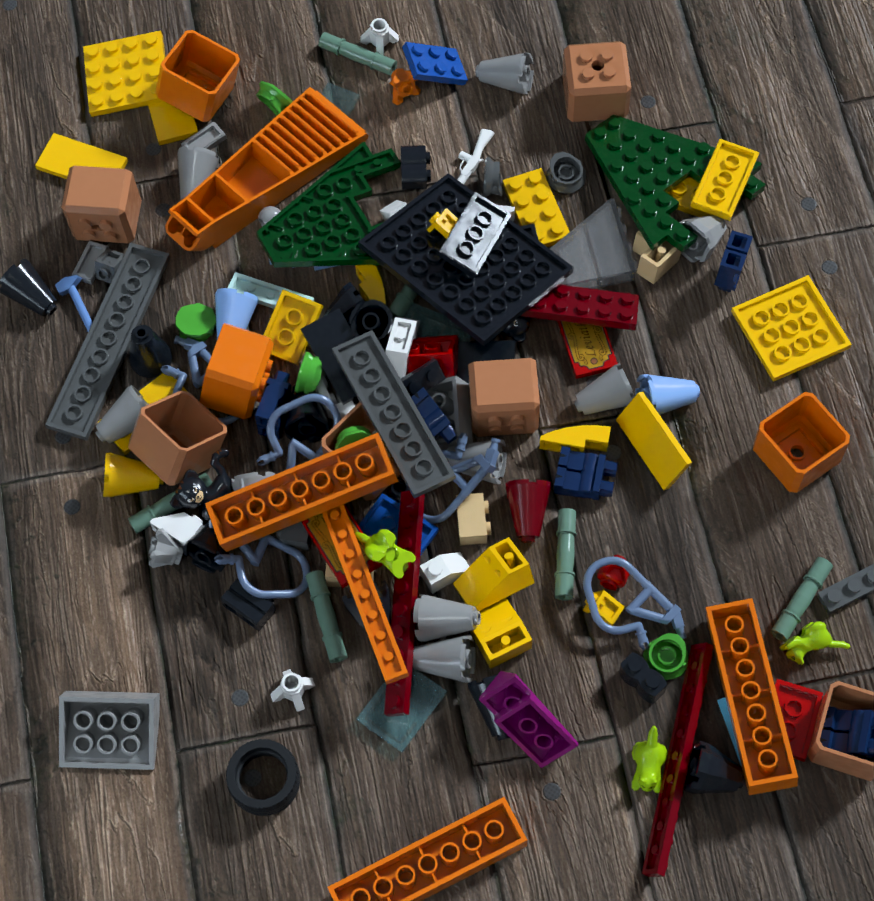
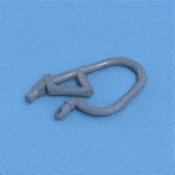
M176 335L174 344H179L184 349L189 350L187 356L192 381L195 388L198 389L203 386L205 374L200 376L197 358L201 356L209 364L212 355L208 352L207 345L203 341L199 342L188 337L187 339L180 338V336ZM169 365L162 366L161 371L163 374L172 376L175 379L178 378L173 394L181 391L187 379V374L180 371L179 368L175 369ZM230 415L218 419L224 425H228L239 418Z
M307 394L277 408L271 414L267 423V436L274 451H269L270 453L260 456L257 459L258 465L264 466L272 461H276L277 458L283 455V450L275 435V424L282 414L308 402H320L330 410L334 420V427L341 420L340 412L335 403L321 394ZM292 438L288 444L286 470L295 467L297 451L312 460L323 455L322 446L315 453Z
M462 432L458 436L455 452L441 450L445 458L454 460L462 458L463 452L466 451L467 433ZM491 439L492 443L487 448L485 456L480 454L451 466L456 475V479L453 481L461 488L459 495L443 513L436 516L423 513V519L431 524L445 521L454 513L465 498L470 495L487 473L492 474L494 472L499 455L498 444H500V439ZM480 465L481 468L468 483L459 474Z
M209 519V528H213L211 519ZM271 535L258 539L260 541L255 552H253L248 544L240 546L239 549L251 565L256 567L259 566L268 544L294 556L299 561L303 571L302 582L295 589L259 590L247 580L241 555H234L233 553L229 555L219 554L214 558V562L219 565H234L235 563L237 577L241 586L249 594L258 598H293L299 596L308 588L305 576L311 571L306 557L296 548L280 542V540Z
M605 557L593 562L588 567L583 579V588L591 616L600 629L615 635L636 631L635 635H637L639 647L642 650H645V647L646 650L649 648V640L646 636L647 631L644 630L641 622L638 621L623 626H612L607 624L599 614L591 587L592 577L603 566L618 565L624 568L643 588L625 610L630 615L665 625L671 621L676 633L682 639L687 638L680 612L682 609L676 604L673 605L628 561L620 557ZM651 595L667 612L660 614L639 607Z

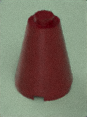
M529 479L508 481L505 489L516 537L521 538V542L533 543L536 538L540 537L551 489L550 482L537 479L536 482H529Z

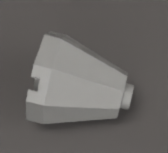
M709 215L684 219L679 222L698 236L696 243L684 252H681V254L690 262L698 260L705 262L709 259L727 229L725 220Z

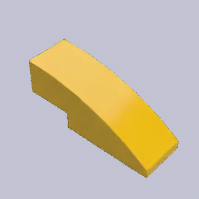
M355 265L356 275L362 282L359 284L360 295L365 302L374 299L386 305L384 287L377 267L375 265Z
M581 425L558 429L541 435L539 449L561 452V447L565 446L570 447L572 451L583 453L585 448L607 452L611 427Z

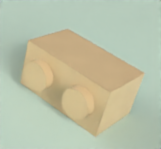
M483 493L470 494L457 508L460 546L486 544L487 535H491V524L486 522L485 514H489V503L484 501Z

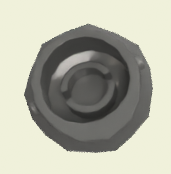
M566 152L555 153L550 160V167L546 172L547 181L555 192L573 194L585 185L586 170L583 168L581 160H578L573 155Z
M486 157L482 196L486 198L491 194H496L502 197L503 186L500 175V161H493L490 157Z

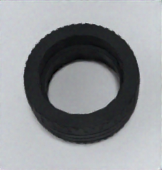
M256 739L242 745L232 755L226 770V783L233 800L240 808L253 815L270 816L283 811L292 803L298 793L300 771L294 756L285 746L270 739ZM272 756L279 759L285 766L287 779L283 789L275 796L265 800L248 797L240 785V775L244 767L251 760L258 757Z

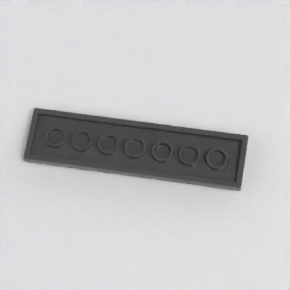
M373 330L332 348V353L375 430L383 440L389 455L413 498L415 499L455 480V473Z

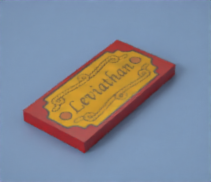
M557 321L576 379L606 372L618 364L605 327Z
M344 504L354 533H363ZM322 513L301 521L341 587L348 586V581ZM357 539L369 572L381 567L382 563L374 562L366 556L364 551L365 545Z

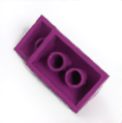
M500 671L479 698L495 715L494 722L541 768L578 746V742L515 673Z

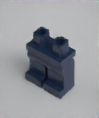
M731 231L714 285L719 286L720 290L727 292L735 291L753 236Z
M278 370L274 379L268 377L267 387L255 414L259 435L268 437L267 423L269 417L277 408L290 402L292 387L289 383V373ZM286 413L282 414L276 421L275 435L277 440H280L282 434L280 420Z
M424 387L411 397L435 440L442 436L447 444H450L457 438L452 428L453 424Z
M562 446L555 477L554 494L592 498V500L598 501L600 496L612 497L614 482L603 481V476L616 477L618 463L606 460V455L603 454L597 455L594 453L572 451L570 447Z
M829 706L823 726L826 730H822L820 738L822 745L861 759L874 761V712L872 710H840Z

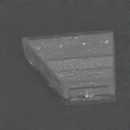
M614 198L605 202L550 248V250L574 267L573 273L559 285L595 289L634 281L635 272H637L638 268L636 259L632 260V245L630 241L626 240L627 228L625 223H621V208L619 205L616 206Z

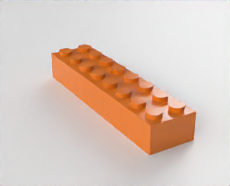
M375 433L209 501L205 505L219 545L228 552L399 481L379 433Z
M753 599L706 607L707 624L714 646V653L749 796L797 787L798 774Z
M504 796L327 888L333 901H422L527 847L528 840Z

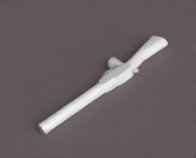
M481 129L473 155L464 151L460 152L458 158L463 161L460 164L461 175L457 180L462 184H465L469 176L474 173L479 163L484 161L480 157L483 149L495 134L493 131ZM464 162H467L466 166L462 170L461 166Z

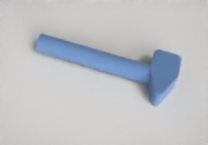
M78 275L64 277L55 284L56 289L61 296L70 294L89 332L93 322L76 289L82 278Z

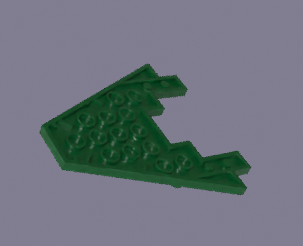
M616 115L610 116L585 134L586 143L650 249L654 250L667 241L679 251L684 252L696 243L698 236L669 215L678 208L679 201L667 192L689 176L700 183L715 147L705 142L700 143ZM756 161L742 193L750 200L763 192L766 186L765 183L753 176L761 169L762 163Z
M362 142L256 232L257 239L274 268L380 265L358 247V241L382 223L371 226L356 201L372 196V189L366 180L400 168L401 162L392 148L372 154L366 143Z

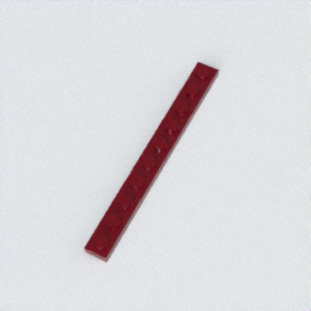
M410 490L401 492L397 546L412 552L416 556V560L408 562V568L403 572L404 576L402 578H394L391 630L409 676L386 685L384 715L388 717L409 715L414 630L416 624L413 623V613L418 596L425 494L414 499Z
M707 642L691 645L642 874L648 877H665L668 867L673 834L678 820L680 802L683 797V788L688 773L690 755L693 750L699 712L703 703L702 698L707 683L709 665L712 660L714 646Z

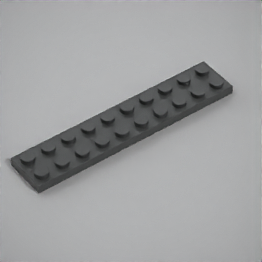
M130 242L45 424L47 429L88 441L130 348L131 332L136 326L141 324L170 260L169 253Z

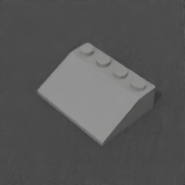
M65 691L59 696V767L154 770L159 727L160 693Z

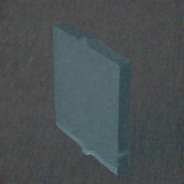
M329 82L321 93L347 116H349L351 111H354V106L360 98V94Z

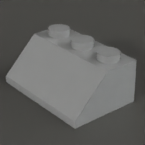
M457 376L448 377L427 390L453 424L452 428L457 435V438L450 444H447L442 436L438 438L436 442L441 450H447L449 446L457 445L458 436L462 432L467 433V444L473 443L469 383Z

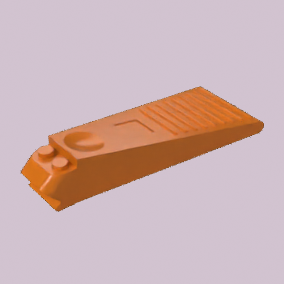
M309 87L189 195L168 210V213L171 215L165 225L166 233L186 251H203L211 246L217 248L255 221L264 207L276 206L349 154L359 144L365 142L369 135L321 93Z

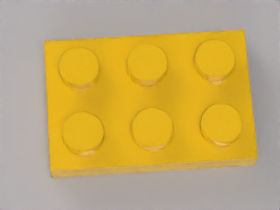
M282 290L263 334L270 337L274 343L271 355L299 366L308 344L301 332V328L318 320L323 305Z

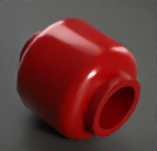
M614 555V556H613V557H620V558H622V559H625L624 557H622V556H620V555ZM618 565L603 566L597 573L601 586L612 591L623 588L630 575L624 568Z

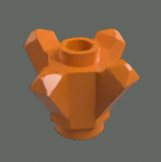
M402 68L393 71L391 75L392 80L389 84L393 86L394 104L400 105L406 96L420 94L421 89L415 84V81L418 80L413 79L411 71H406Z

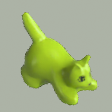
M381 529L371 537L361 532H355L356 538L365 545L364 551L366 556L374 562L382 563L398 579L404 576L403 572L407 570L408 562L416 560V556L412 552L402 549L394 543L396 537L393 532L387 529Z
M818 621L806 624L802 628L801 636H793L779 648L783 651L788 650L786 657L797 662L798 665H803V658L809 651L827 647L850 649V644L844 641H833L831 634L826 629V624Z
M656 726L651 727L647 741L637 742L633 746L632 757L637 763L632 780V789L634 791L642 788L646 792L652 790L655 793L660 792L662 783L661 766L667 759V749L664 745L657 742L658 731Z

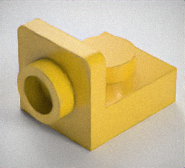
M447 208L442 213L436 212L429 220L431 225L427 228V231L430 233L435 228L447 239L458 218Z
M605 590L593 592L601 618L607 624L613 626L625 606ZM586 599V600H585L586 605H585L583 611H584L585 613H590L589 606H588L587 599Z

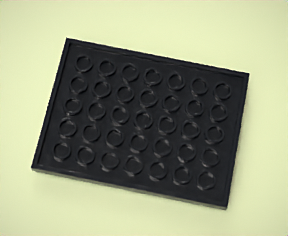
M448 173L359 240L358 247L481 345L485 346L573 273L574 267L510 219L475 278L438 257L437 254L445 243L446 238L435 228L430 233L427 231V228L431 225L429 222L430 218L436 212L442 213L447 208L459 219L474 195L472 190Z

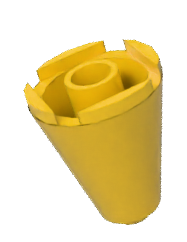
M106 453L103 497L159 489V484L163 485L164 481L142 461L114 453Z

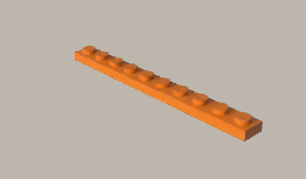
M344 504L323 512L322 515L386 685L408 677V671Z

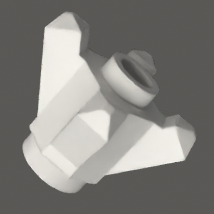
M382 18L374 19L370 27L360 36V43L365 45L372 43L376 46V52H379L381 55H384V46L389 42L393 44L399 41V35Z
M291 669L282 672L283 678L280 685L270 694L272 701L277 702L286 698L293 701L297 712L304 710L302 695L305 690L315 686L313 678L301 677L293 673Z

